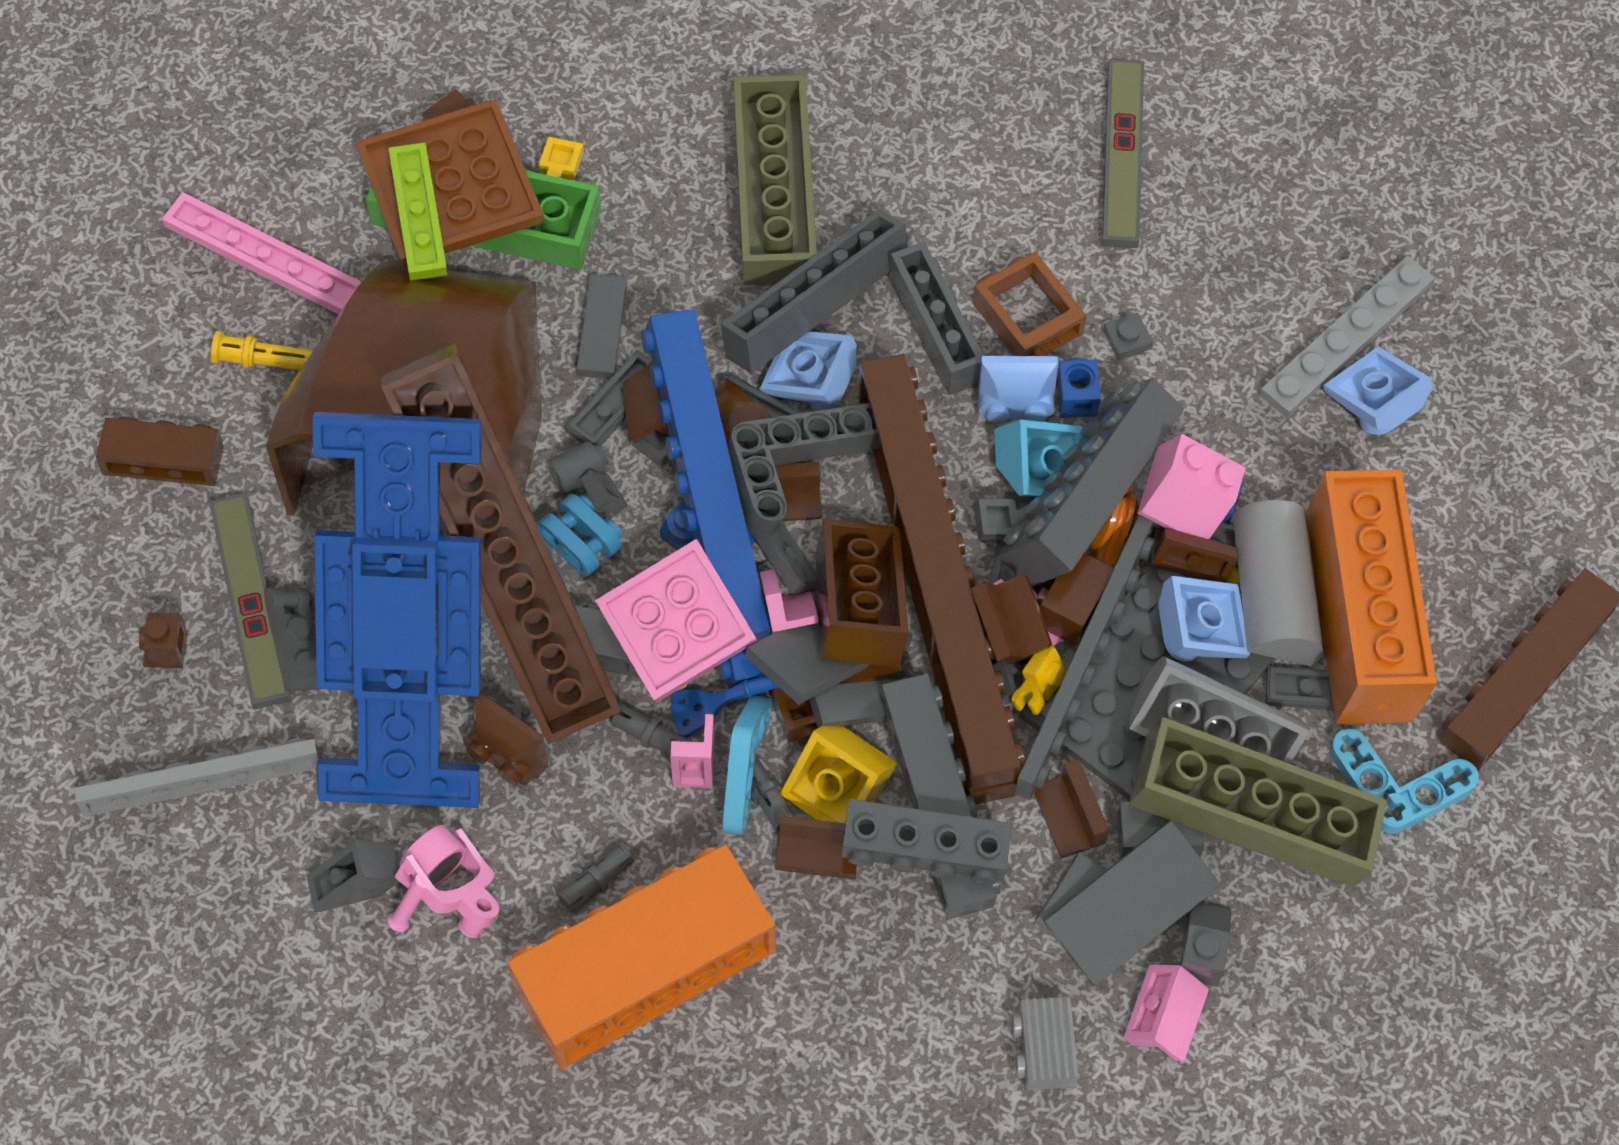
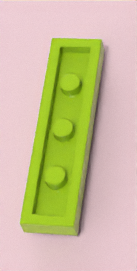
M426 143L389 147L410 280L446 276L448 275Z

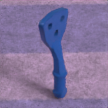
M764 675L751 680L745 679L738 685L715 694L698 689L677 690L672 694V718L678 733L688 738L705 728V714H714L715 717L723 707L732 701L752 698L756 694L772 689L777 690L779 687ZM682 700H686L685 704H680ZM702 706L700 711H696L697 707ZM690 721L689 726L685 727V723Z

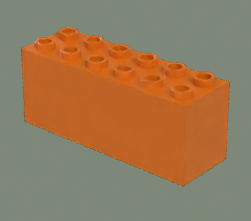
M1402 470L1325 471L1306 512L1336 724L1413 722L1436 686L1437 680Z
M725 844L718 849L710 847L703 850L694 858V862L681 869L679 866L666 870L659 876L657 882L645 888L637 886L623 895L621 901L610 907L603 905L595 908L586 916V920L573 927L565 925L558 928L549 936V940L538 946L528 945L519 949L507 964L513 989L558 1069L561 1071L775 953L776 925L729 847Z

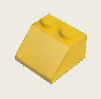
M821 726L813 731L786 781L781 795L816 820L846 823L849 800L874 803L882 793L898 763L844 726Z

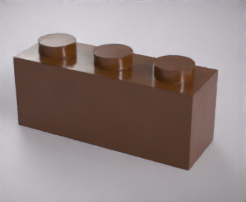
M127 416L119 417L118 419L105 417L96 459L103 475L215 486L224 445L219 430L204 424L183 426L166 420H159L154 423L138 421Z

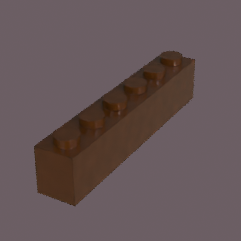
M1584 568L1576 579L1571 575L1566 578L1556 592L1560 596L1553 605L1547 601L1533 619L1537 622L1531 631L1524 628L1511 644V647L1515 650L1508 658L1501 654L1488 671L1492 675L1485 685L1478 681L1465 697V700L1469 702L1462 711L1455 708L1443 722L1442 727L1446 729V732L1440 743L1461 759L1471 762L1478 772L1616 610L1619 604V592L1588 569Z

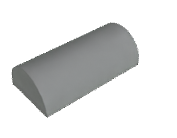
M1265 500L1251 503L1233 513L1235 542L1239 551L1237 561L1247 652L1313 666L1323 657L1324 651L1307 512L1301 505L1286 500Z
M1161 657L1146 676L1133 704L1129 719V729L1145 737L1158 721L1165 717L1289 764L1310 732V727L1307 723L1166 657Z

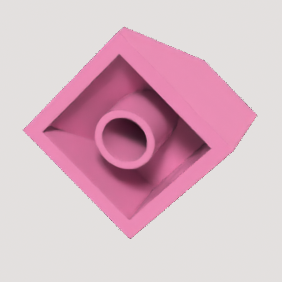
M1180 434L1157 447L1138 514L1164 528L1210 539L1236 502L1246 468L1197 441Z

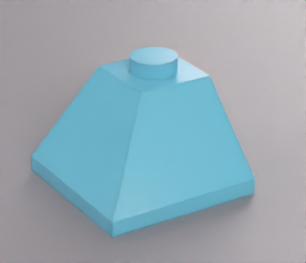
M1020 419L994 429L996 467L1019 496L1040 497L1045 490L1042 487L1044 481L1063 465L1064 462L1061 461L1064 453L1071 446L1078 444L1083 437L1080 434L1083 426Z

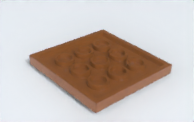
M496 99L356 142L360 158L402 267L408 265L389 147L426 143L444 254L544 223L543 212Z

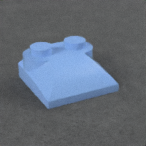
M809 331L774 357L760 390L768 395L807 402L814 411L833 409L841 401L856 368L857 344L851 335Z
M1379 346L1323 385L1326 393L1359 417L1361 428L1365 432L1374 435H1383L1392 431L1421 410L1432 390L1430 377Z
M982 356L977 391L980 415L995 423L1004 422L1008 419L1045 421L1047 417L1054 413L1058 356Z
M1171 576L1163 583L1158 608L1164 644L1168 653L1173 658L1181 662H1190L1197 656L1217 658H1247L1250 656V652H1247L1244 617L1238 584Z

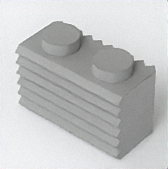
M1070 997L1021 1000L1018 1013H1012L1013 1038H1021L1022 1053H1016L1015 1056L1017 1078L1025 1079L1026 1090L1076 1088L1078 1069Z

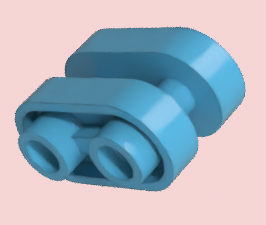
M570 494L558 504L562 517L557 518L552 513H547L537 524L546 543L579 574L588 577L600 566L595 556L598 552L610 558L622 548L620 541L622 533L612 521H604L596 514V509L589 499L583 495L578 497ZM573 527L587 540V542L584 543L570 529Z

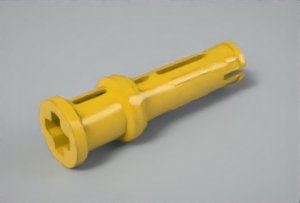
M216 331L211 346V362L218 365L221 361L242 364L245 369L254 368L257 364L300 371L313 350L261 343L258 338L248 335L246 338L225 336L223 331Z

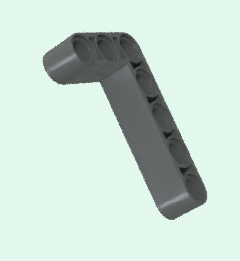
M870 403L746 421L737 424L733 428L727 441V447L748 532L758 538H768L777 531L785 516L787 503L775 465L882 449ZM846 427L853 429L855 432L849 431ZM811 433L817 434L820 438L813 436ZM775 438H779L785 443H780ZM738 443L744 444L748 446L750 449H745L741 447ZM749 477L756 478L760 483L752 481ZM760 511L767 512L771 517L764 516Z

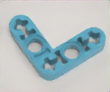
M754 695L752 698H749L733 728L728 761L723 833L741 836L745 834L750 811L755 753L769 727L772 711L771 697Z
M1355 729L1342 730L1336 734L1330 747V755L1351 787L1378 797H1382L1386 792H1389L1386 798L1388 807L1392 811L1398 809L1401 812L1398 821L1394 817L1386 818L1384 816L1381 831L1390 834L1402 832L1468 797L1479 781V773L1471 762L1464 759H1455L1399 788L1367 738L1361 732ZM1344 742L1348 746L1354 744L1357 746L1355 757L1361 765L1356 770L1352 769L1356 763L1353 754L1349 751L1345 753L1341 751ZM1454 772L1458 776L1464 774L1467 776L1465 786L1461 782H1456L1450 785L1445 792L1443 785L1450 782ZM1364 773L1377 775L1380 778L1381 787L1376 790L1365 788L1360 782V776ZM1420 788L1432 790L1436 796V803L1432 805L1421 804L1416 799L1415 791Z

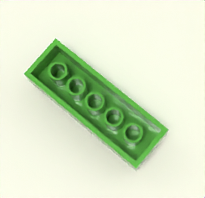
M525 170L543 212L544 223L472 246L582 270L601 213L599 186ZM371 186L366 198L370 222L372 225L387 228Z

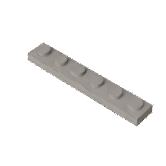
M1407 255L1262 387L1260 396L1288 419L1433 285L1435 277Z
M295 738L281 746L271 748L256 746L247 749L242 754L232 756L217 754L206 758L203 762L193 764L173 763L163 770L149 773L147 771H134L128 773L124 778L110 781L106 779L91 780L85 786L74 788L75 800L82 815L86 817L318 769L320 754L315 739Z

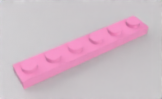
M184 192L181 193L162 218L164 227L336 314L340 313L361 283V281Z

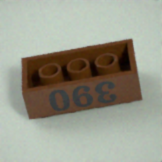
M823 519L816 549L821 660L900 667L909 633L900 527Z

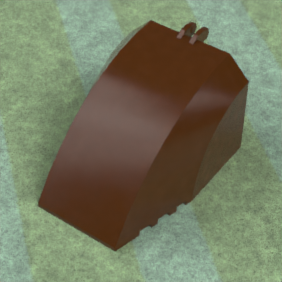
M391 260L376 266L358 285L289 385L273 421L266 449L287 515L295 516L313 449L314 413L394 415L381 388L380 376L453 344H456L523 493H525L542 420L535 281L447 269L448 275L410 280L408 266L402 267L400 261ZM354 461V467H353V476H354V477H355V461Z

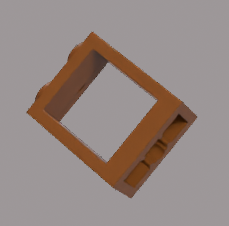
M1036 251L1025 258L1018 257L1008 264L1007 268L996 274L990 273L985 275L974 287L973 305L1013 356H1046L1084 334L1087 315ZM1032 277L1061 315L1024 335L995 297Z

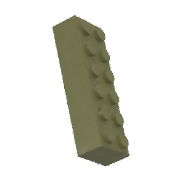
M805 74L733 77L743 285L776 284L817 254Z
M1162 717L1146 736L1129 805L1354 888L1373 871L1387 800Z

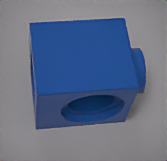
M1071 358L1067 361H1059L1057 389L1060 418L1097 417L1101 401L1097 360ZM1072 384H1081L1084 388H1075Z

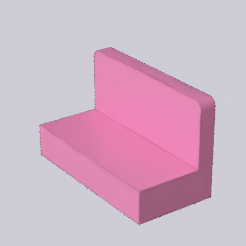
M775 569L760 572L773 632L819 622L811 592L782 597Z
M705 714L704 742L671 741L670 757L673 786L713 788L714 714Z
M1149 965L1123 1038L1134 1046L1159 1047L1175 1061H1184L1208 994V987L1181 965Z

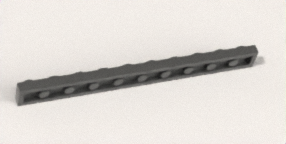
M1141 515L1138 516L1017 781V795L1031 800L1036 787L1040 789L1045 787L1052 767L1047 765L1051 754L1058 756L1061 752L1067 733L1062 732L1066 721H1075L1082 704V700L1077 697L1082 687L1089 689L1097 671V667L1092 666L1097 655L1103 657L1107 651L1112 637L1107 632L1112 622L1119 624L1127 604L1122 599L1126 590L1133 592L1137 585L1141 571L1136 568L1140 559L1147 561L1152 552L1155 539L1151 538L1155 527L1158 529L1163 528V526Z

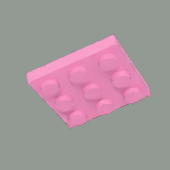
M697 539L595 600L656 703L758 641Z

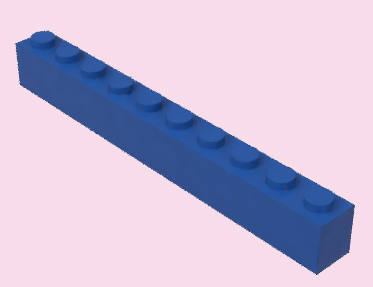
M695 309L650 315L645 330L641 331V340L645 353L650 352L653 365H650L649 368L651 384L653 388L659 389L661 401H658L659 419L662 424H667L669 437H666L667 453L669 459H675L678 472L674 475V482L677 494L679 496L683 495L686 509H683L685 529L687 532L692 531L693 540L697 539L757 640L760 641L772 635ZM747 648L717 666L721 680L726 679L728 689L738 685L745 679L751 680L765 675L745 657Z

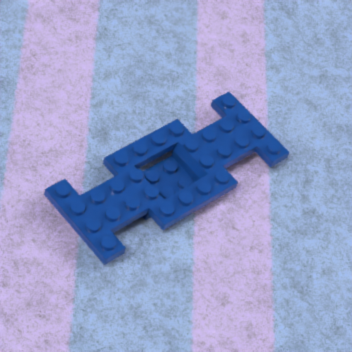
M315 412L313 415V457L355 458V532L317 530L314 535L317 689L354 691V698L357 699L358 759L320 758L318 763V801L465 808L479 807L480 765L440 763V695L479 696L481 691V538L440 536V462L480 464L482 419ZM437 581H438V657H436V583H437Z

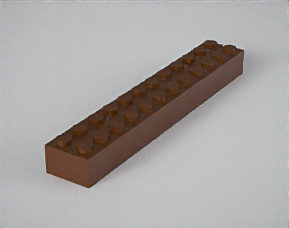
M905 354L860 362L858 400L859 404L870 403L882 449L872 450L892 525L900 527L903 566L935 684L939 686L941 691L945 721L950 722L953 730L955 743L952 746L956 758L962 760L966 781L962 783L966 796L972 795L975 805L1014 797L1018 777L1021 773L1020 767L1025 764L1024 753L1020 742L1014 743L1011 730L1015 729L1013 713L1010 706H1003L1001 695L1005 693L1003 678L1000 671L994 672L991 659L995 658V654L988 636L983 634L981 627L983 621L971 592V588L975 586L973 572L970 566L964 567L961 556L965 555L963 536L961 532L955 533L952 521L956 520L954 504L951 498L945 499L942 489L946 487L944 469L942 465L936 466L933 457L934 454H937L935 437L933 432H926L924 422L928 420L926 405L923 399L917 400L915 389H918L916 370L914 366L908 367Z

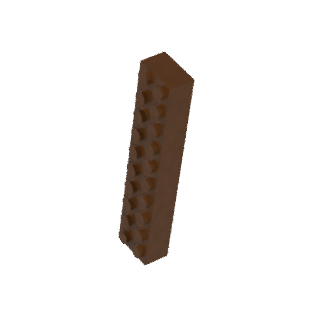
M456 344L380 376L381 388L396 416L482 419L480 464L440 462V514L451 536L481 538V602L547 743L550 744L620 713L621 709L615 692Z

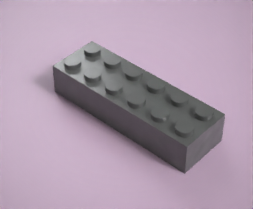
M1154 377L1139 384L1135 381L1118 394L1111 392L1101 401L1098 407L1101 410L1100 413L1081 429L1080 434L1083 437L1078 444L1071 446L1061 458V461L1064 462L1063 465L1044 481L1042 487L1045 490L1040 497L1035 498L1024 509L1023 514L1026 517L1021 524L1013 527L1004 537L1003 541L1006 545L998 554V557L1017 576L1020 574L1027 575L1031 586L1073 570L1184 410Z

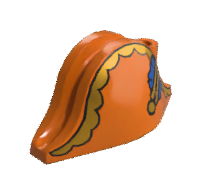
M1133 483L1089 545L1092 557L1111 567H1114L1118 562L1139 516V502L1136 493L1132 492L1134 489Z

